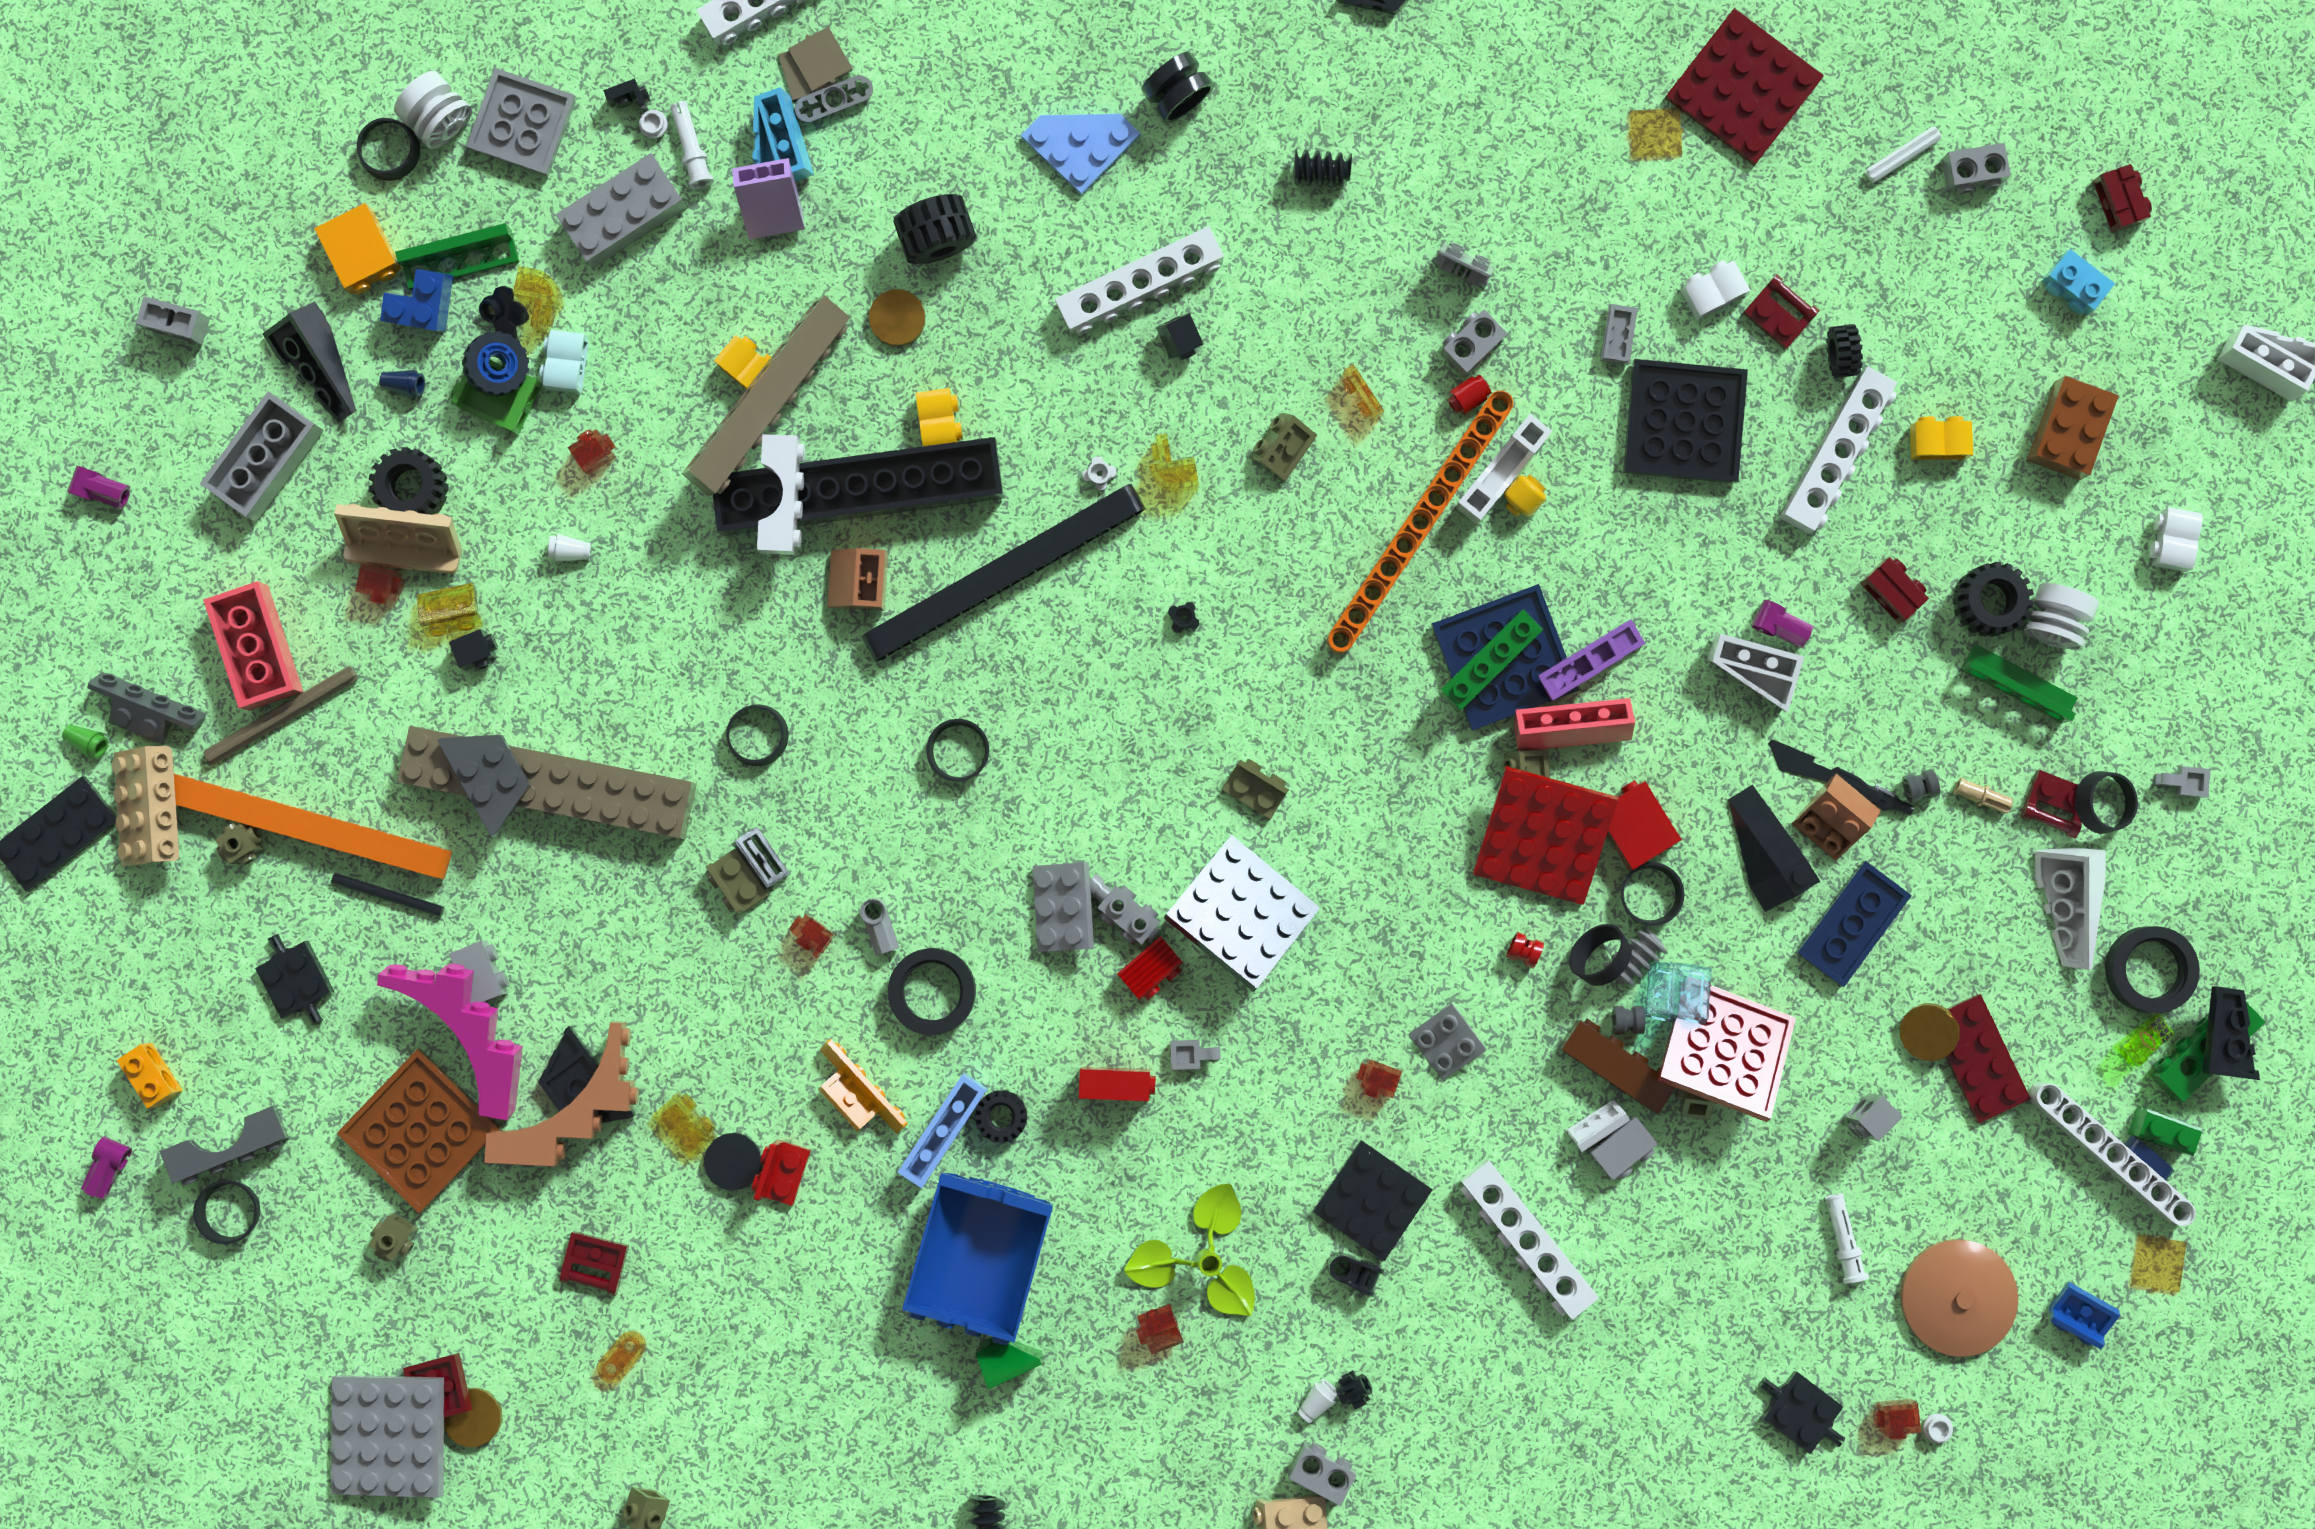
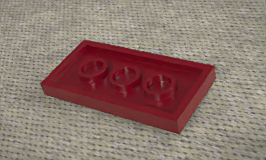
M1976 994L1947 1008L1958 1022L1960 1034L1955 1049L1945 1058L1976 1123H1981L2030 1100L2028 1091L1982 995Z

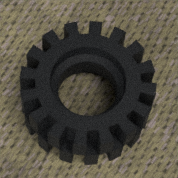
M1855 324L1829 327V331H1827L1828 338H1826L1828 348L1826 349L1828 362H1830L1829 369L1832 371L1831 374L1834 378L1857 376L1861 373L1863 366L1861 350L1863 348L1862 344L1860 345L1861 337L1858 335L1859 330Z
M1008 1090L993 1091L983 1097L977 1105L975 1114L976 1127L980 1130L981 1135L984 1138H988L991 1142H1010L1024 1130L1027 1123V1108L1017 1094ZM998 1105L1007 1106L1013 1115L1012 1122L1003 1128L995 1126L990 1119L991 1110Z

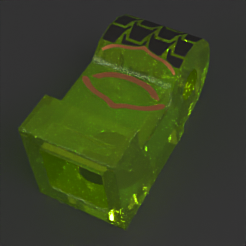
M2156 1014L2113 1046L2129 1066L2140 1067L2148 1060L2147 1057L2154 1053L2159 1046L2172 1038L2174 1032L2159 1014Z

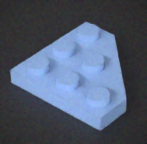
M1121 114L1040 115L1021 134V138L1081 196L1141 136L1140 132Z

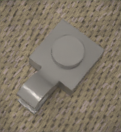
M2179 766L2177 774H2155L2154 785L2175 786L2176 795L2199 798L2209 797L2210 769Z
M1200 1039L1170 1041L1171 1070L1201 1069L1200 1060L1221 1059L1220 1047L1200 1048Z

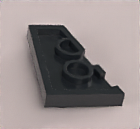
M2212 986L2202 1073L2260 1080L2259 1070H2255L2253 1055H2256L2254 1044H2250L2248 1027L2250 1026V1019L2244 990Z

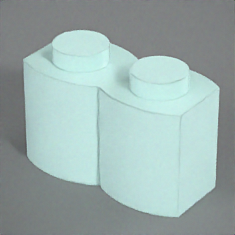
M551 330L549 337H545L543 351L544 354H547L545 365L540 367L539 379L547 390L582 393L589 338L585 334Z

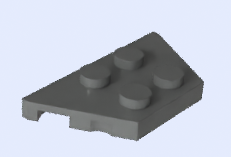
M503 735L438 739L440 747L491 837L497 836L508 816H511L516 809L519 800L525 796L531 787Z

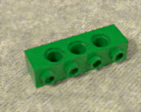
M1524 609L1521 610L1437 693L1457 713L1460 712L1543 629Z
M2247 1003L2250 1026L2248 1027L2250 1038L2266 1022ZM2208 1016L2197 1022L2194 1027L2196 1031L2190 1037L2185 1036L2174 1045L2176 1050L2169 1057H2162L2153 1066L2155 1071L2150 1075L2151 1078L2174 1101L2184 1102L2212 1075L2202 1073L2204 1053L2201 1051V1044L2206 1039ZM2186 1059L2189 1063V1070L2183 1074L2180 1070V1065Z

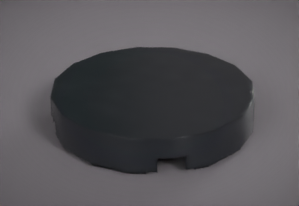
M738 1132L723 1134L713 1140L706 1150L704 1157L705 1172L711 1182L719 1188L730 1191L743 1189L753 1183L756 1174H760L762 1163H760L761 1150L748 1135Z

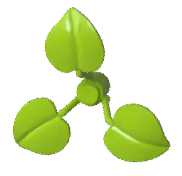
M1220 1184L1208 1189L1198 1198L1194 1205L1193 1219L1195 1224L1200 1228H1208V1249L1201 1250L1196 1255L1195 1261L1178 1258L1171 1259L1172 1252L1170 1247L1160 1240L1152 1239L1141 1243L1134 1250L1124 1267L1125 1274L1131 1280L1152 1288L1163 1287L1173 1281L1175 1270L1172 1264L1186 1265L1192 1268L1197 1267L1206 1276H1217L1207 1286V1299L1214 1309L1225 1314L1251 1316L1253 1313L1255 1293L1251 1277L1242 1267L1234 1264L1227 1266L1221 1274L1222 1260L1214 1252L1213 1230L1218 1234H1228L1237 1228L1241 1220V1206L1231 1184Z

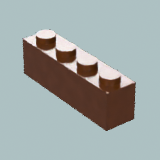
M1587 1018L1584 1022L1576 1020L1558 1049L1653 1113L1659 1114L1676 1089V1087L1657 1081L1661 1068L1658 1067L1655 1071L1647 1065L1649 1060L1636 1051L1630 1054L1623 1049L1625 1043L1613 1035L1606 1038L1600 1034L1601 1027Z

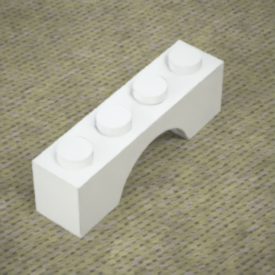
M1529 414L1484 472L1460 499L1455 508L1477 525L1553 431Z
M762 434L761 464L779 476L783 487V497L779 507L773 514L758 521L757 550L761 554L796 555V547L801 546V530H797V519H802L803 504L802 501H798V492L803 490L804 473H799L800 461L805 460V444H801L798 436Z

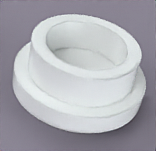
M649 110L641 116L639 127L646 137L656 139L666 133L668 121L662 112Z
M1932 1414L1925 1419L1923 1433L1928 1440L1940 1444L1950 1439L1953 1426L1946 1416Z

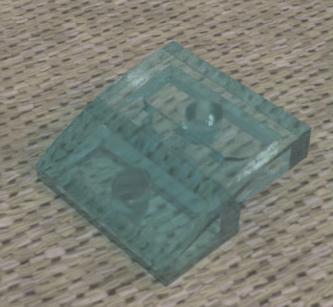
M1650 963L1652 969L1648 973L1645 1017L1672 1023L1679 1018L1705 1024L1709 1020L1712 968L1685 963Z

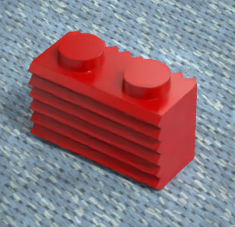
M1160 936L1119 971L1117 975L1139 1000L1145 997L1148 1001L1160 990L1157 985L1163 979L1167 978L1170 982L1183 971L1179 967L1183 962Z

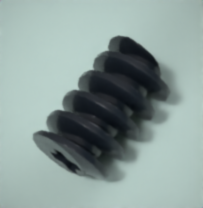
M1295 149L1293 167L1295 184L1299 186L1302 178H1305L1307 186H1311L1313 179H1316L1318 187H1322L1326 179L1328 180L1329 187L1333 188L1336 180H1338L1341 189H1344L1347 182L1350 181L1352 153H1349L1346 161H1344L1342 152H1338L1335 160H1333L1330 151H1327L1324 158L1321 159L1319 150H1316L1313 157L1310 158L1307 149H1304L1301 157L1298 156L1297 149Z
M991 1495L969 1496V1500L977 1502L976 1506L968 1508L969 1512L976 1514L975 1518L968 1519L969 1524L975 1525L976 1529H1004V1525L999 1523L1005 1519V1514L999 1511L1005 1508L1003 1500Z

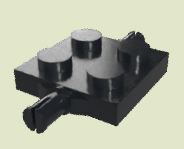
M279 934L268 938L267 940L272 946L275 955L255 969L280 1018L284 1019L296 1012L305 1011L312 1026L323 1021L315 1005L323 997L333 993L334 989L309 941H303L292 948H286Z
M1794 1371L1788 1380L1779 1387L1766 1377L1761 1380L1763 1383H1759L1758 1387L1772 1396L1769 1407L1761 1417L1764 1421L1808 1454H1811L1818 1443L1825 1437L1837 1447L1843 1444L1840 1441L1844 1442L1845 1437L1832 1428L1834 1420L1843 1408L1841 1404L1797 1371Z

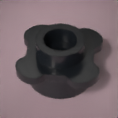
M1186 602L1185 605L1171 606L1169 608L1168 615L1172 617V630L1175 633H1181L1184 629L1188 628L1193 630L1198 628L1199 620L1195 617L1194 611L1196 606L1194 603ZM1186 615V620H1182L1181 616Z

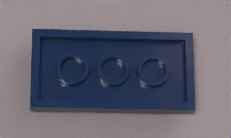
M1862 861L1795 953L1840 987H1845L1912 895L1867 861Z

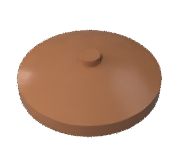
M1950 1239L1930 1245L1912 1260L1902 1280L1900 1303L1908 1327L1922 1343L1945 1355L1968 1357L1988 1351L2007 1335L2014 1323L2018 1310V1290L2010 1268L1997 1253L1977 1242L1964 1239Z

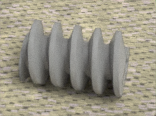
M1646 927L1647 933L1641 930L1636 932L1639 941L1633 938L1628 940L1632 949L1631 960L1625 971L1615 979L1623 988L1624 983L1631 986L1635 985L1631 977L1632 975L1639 978L1643 977L1640 971L1641 967L1649 971L1652 969L1648 962L1649 959L1657 963L1660 961L1657 956L1658 951L1665 955L1668 954L1666 947L1660 939ZM1613 954L1611 956L1612 961L1616 957V954ZM1605 962L1603 967H1607L1610 963Z

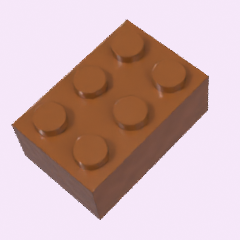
M2063 376L2055 381L2026 461L2077 480L2090 476L2119 395L2068 376Z

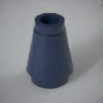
M417 370L382 372L379 384L382 389L415 398L416 396H421L424 392L425 377L422 373H418Z

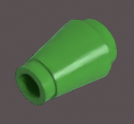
M69 724L62 733V738L87 758H100L108 748V739L104 737L102 732Z

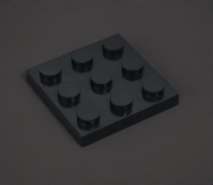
M1360 1140L1312 1212L1385 1261L1433 1189Z

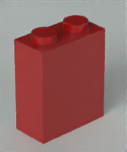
M1633 780L1620 788L1623 793L1618 796V802L1607 833V837L1628 871L1634 870L1682 840L1646 781L1638 784L1636 780Z
M1081 1067L1079 1099L1149 1101V1095H1155L1156 1076H1150V1069Z

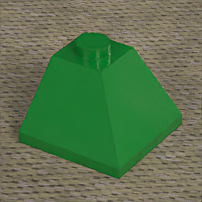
M993 1337L979 1343L981 1348L976 1351L988 1390L1042 1365L1044 1359L1041 1350L1016 1341L1015 1343L1010 1342L1009 1345L998 1344L992 1341Z

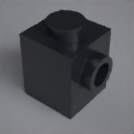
M1190 313L1179 315L1156 327L1169 358L1180 356L1181 360L1187 359L1197 354L1196 348L1204 345Z
M482 629L449 641L457 665L462 670L466 671L474 668L477 671L487 668L491 665L490 661L497 658L495 650L498 649V645L492 633L488 634L487 631Z

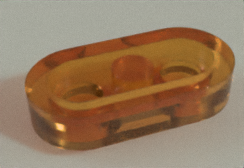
M629 1330L616 1340L600 1359L597 1366L598 1375L603 1381L616 1383L625 1377L646 1351L647 1342L644 1335L639 1331ZM628 1341H632L635 1344L634 1351H629L626 1348ZM614 1364L616 1366V1373H609L607 1365Z

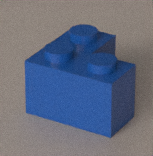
M416 269L412 297L394 293L383 294L380 321L434 331H445L453 275Z

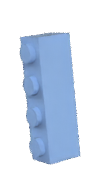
M963 1073L904 1161L898 1173L920 1188H923L988 1088L966 1073Z

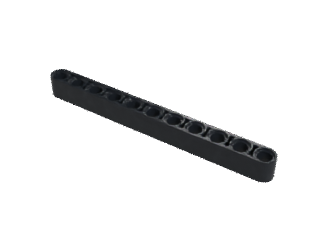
M1128 484L871 629L861 638L875 662L881 661L886 658V654L890 656L911 644V640L915 642L936 630L935 626L939 628L959 617L961 615L960 612L964 614L985 602V598L989 600L1010 588L1009 584L1013 586L1033 575L1035 573L1034 570L1040 571L1059 560V556L1063 558L1084 546L1083 542L1087 544L1107 533L1109 531L1108 528L1114 529L1133 518V514L1137 516L1146 508L1133 485Z

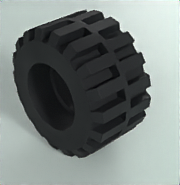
M401 447V451L395 448L389 450L391 455L383 454L379 458L382 460L380 464L374 463L372 468L376 472L375 474H369V480L373 482V485L369 486V492L374 494L372 499L375 504L393 511L405 512L411 510L419 514L432 515L433 511L439 512L442 509L439 503L441 501L446 502L447 496L444 495V491H449V485L444 480L448 478L446 473L441 470L442 466L432 457L415 448L412 450L408 447ZM409 470L419 471L422 477V487L419 493L410 500H399L395 492V485L399 476Z
M2001 562L1987 563L1972 569L1959 580L1961 584L1955 587L1954 592L1957 593V596L1953 598V604L1958 605V609L1954 610L1956 616H1962L1963 619L1959 621L1962 626L1969 625L1968 631L1972 633L1980 632L1979 636L1986 637L1991 635L1993 637L2010 632L2023 624V620L2027 619L2031 614L2028 609L2033 607L2034 601L2029 600V596L2034 595L2033 589L2028 590L2027 584L2031 582L2028 577L2021 578L2023 572L2019 568L2012 570L2013 565L2009 563L2001 565ZM1987 583L1998 586L2005 594L2006 607L1999 616L1990 614L1981 604V590Z

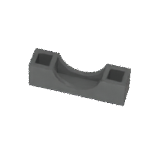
M271 1106L244 1117V1128L240 1138L226 1150L212 1152L200 1147L194 1140H186L159 1152L171 1183L181 1182L183 1187L199 1181L198 1175L206 1171L213 1175L228 1169L226 1163L236 1159L239 1164L256 1157L254 1152L266 1148V1151L270 1152L283 1147L282 1141L288 1139L289 1136L277 1106Z

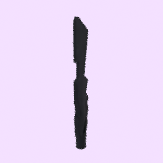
M1776 740L1769 741L1779 770L1823 781H1829L1837 774L1882 811L1893 809L1911 816L1914 805L1902 801L1897 795L1877 784L1874 787L1870 786L1860 777L1839 767L1831 770L1814 763L1815 757Z

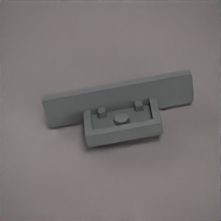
M101 672L88 682V689L113 698L109 723L160 744L167 738L170 722L193 730L205 720L206 714L192 706L183 705L165 695L153 693L138 684H131L110 673Z

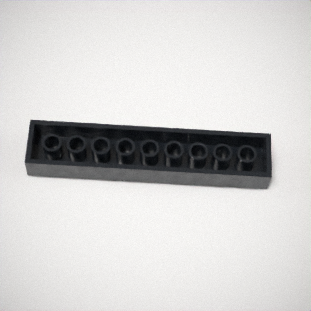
M982 438L800 463L799 473H804L803 490L798 492V501H802L803 513L802 519H797V526L1004 499L996 438ZM759 468L732 472L728 477L730 483L726 489L720 494L718 492L712 494L717 532L722 537L758 532V521L773 514L779 507L783 497L781 480L776 473L769 469Z

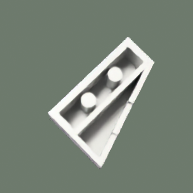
M2243 325L2229 336L2217 359L2291 402L2306 393L2315 378V343L2305 341L2306 338L2285 337L2279 335V332Z

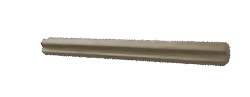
M351 666L343 668L210 746L203 752L206 760L210 764H216L358 680L356 671Z

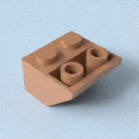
M862 548L831 550L827 607L885 611L889 555L886 550Z
M1835 774L1819 789L1795 818L1792 825L1834 860H1837L1872 828L1881 810L1839 775Z

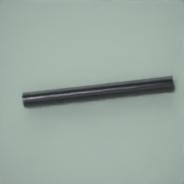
M334 873L331 884L438 917H442L445 909L444 906L338 873Z

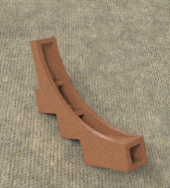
M610 1022L607 1044L599 1066L587 1086L571 1104L553 1117L534 1126L519 1130L486 1133L484 1163L557 1166L561 1160H564L566 1154V1143L562 1142V1137L592 1139L597 1137V1132H601L602 1115H598V1110H633V1105L638 1104L639 1088L635 1087V1080H623L624 1075H627L629 1070V1058L625 1057V1046L630 1045L631 1030L627 1028V1022Z

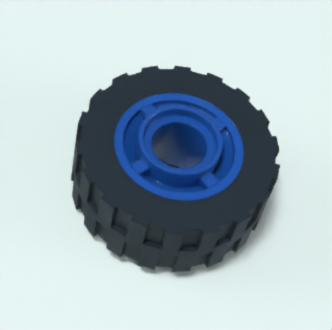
M501 331L486 332L475 338L465 349L464 359L462 360L463 374L468 379L469 385H472L479 393L482 392L486 396L494 395L495 397L507 395L516 390L525 381V376L529 371L527 351L525 347H522L518 339H514L508 333H501ZM490 357H496L501 361V371H495L490 367Z

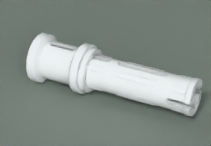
M685 101L679 102L681 114L677 104L674 103L670 106V110L672 111L685 154L682 163L688 169L690 176L689 187L691 189H700L710 186L714 183V178L708 172L706 165L707 154L700 150L688 103Z
M1843 1193L1826 1196L1825 1200L1839 1248L1836 1256L1838 1260H1841L1845 1275L1843 1283L1849 1284L1869 1278V1275L1864 1272L1861 1260L1862 1249L1856 1246Z

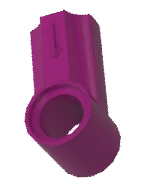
M76 465L67 492L90 501L94 499L109 506L123 509L130 496V486L102 477V474Z
M1764 599L1751 626L1758 631L1762 629V633L1768 636H1777L1799 648H1803L1809 640L1814 626L1787 613L1786 608Z
M103 1136L92 1152V1160L94 1161L81 1190L93 1197L107 1198L118 1172L126 1166L128 1162L126 1157H130L132 1148Z

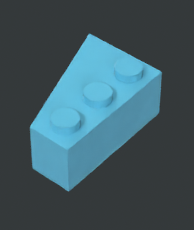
M781 87L754 96V164L789 158L795 182L813 176V169L791 96Z

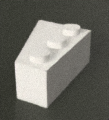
M1715 632L1707 660L1782 710L1788 712L1804 656Z

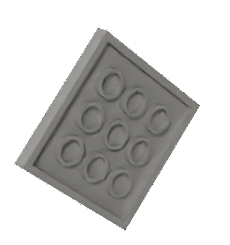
M332 1376L331 1494L427 1498L444 1496V1377Z

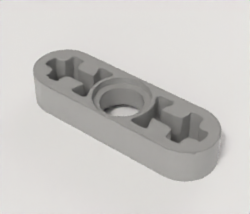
M858 75L801 97L796 102L795 113L801 121L810 123L865 102L873 94L872 82L869 78ZM861 81L862 85H868L869 88L865 90L866 95L864 97H861L859 93L850 95L853 101L847 103V96L841 88L842 86L848 85L849 91L856 87L855 82ZM830 91H838L842 95L843 100L840 106L830 107L826 103V96ZM821 95L822 104L827 112L821 113V108L819 107L812 111V117L808 118L806 114L801 115L800 110L803 108V103L808 101L810 105L816 104L818 101L815 97Z

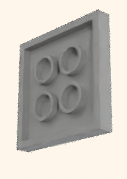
M495 68L466 147L471 151L549 177L577 97L574 94Z

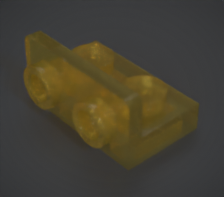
M473 583L417 594L419 624L427 637H441L448 633L469 631L483 626V620L478 612L477 591Z
M678 1092L652 1116L686 1156L691 1159L717 1136L713 1131L716 1129V1126L706 1115L701 1117L695 1110L697 1104L687 1093L682 1095Z

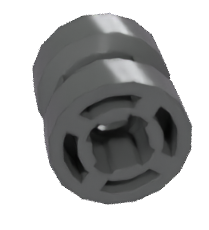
M1933 769L1922 771L1917 776L1909 774L1902 777L1905 796L1910 804L1920 801L1923 797L1934 798L1940 796V784Z
M1642 1005L1633 1006L1630 1010L1625 1009L1623 1006H1613L1612 1027L1615 1035L1625 1034L1630 1030L1634 1034L1645 1033V1010Z

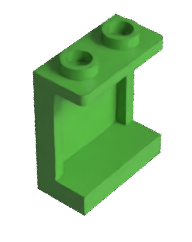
M489 359L490 367L495 371H501L502 365ZM463 375L461 382H457L452 389L451 403L461 410L519 436L543 384L537 379L526 375L525 381L513 392L500 397H495L494 395L486 396L482 392H477L472 385L470 386L467 382L468 379Z

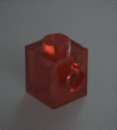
M591 429L584 431L577 437L578 441L567 447L582 471L587 475H590L617 457L613 452L616 445L608 433L602 435L597 429L594 431Z
M361 564L355 592L370 596V602L386 605L387 600L396 601L397 595L400 596L402 594L404 580L401 579L402 574L395 570Z
M1368 1058L1366 1064L1360 1063L1356 1079L1360 1080L1358 1085L1364 1088L1363 1094L1377 1099L1380 1098L1381 1094L1393 1098L1402 1070Z
M1170 1304L1157 1309H1151L1137 1316L1140 1328L1136 1329L1139 1341L1142 1346L1147 1344L1151 1355L1184 1343Z
M1902 1399L1876 1402L1877 1410L1873 1411L1875 1427L1879 1428V1431L1886 1436H1889V1439L1907 1438L1906 1434L1921 1433L1919 1407L1916 1401Z

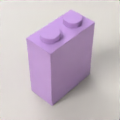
M789 158L732 168L734 190L749 239L764 238L805 229L802 206Z

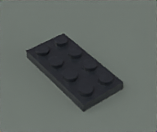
M81 776L0 840V859L25 892H31L115 826L117 816L86 776Z

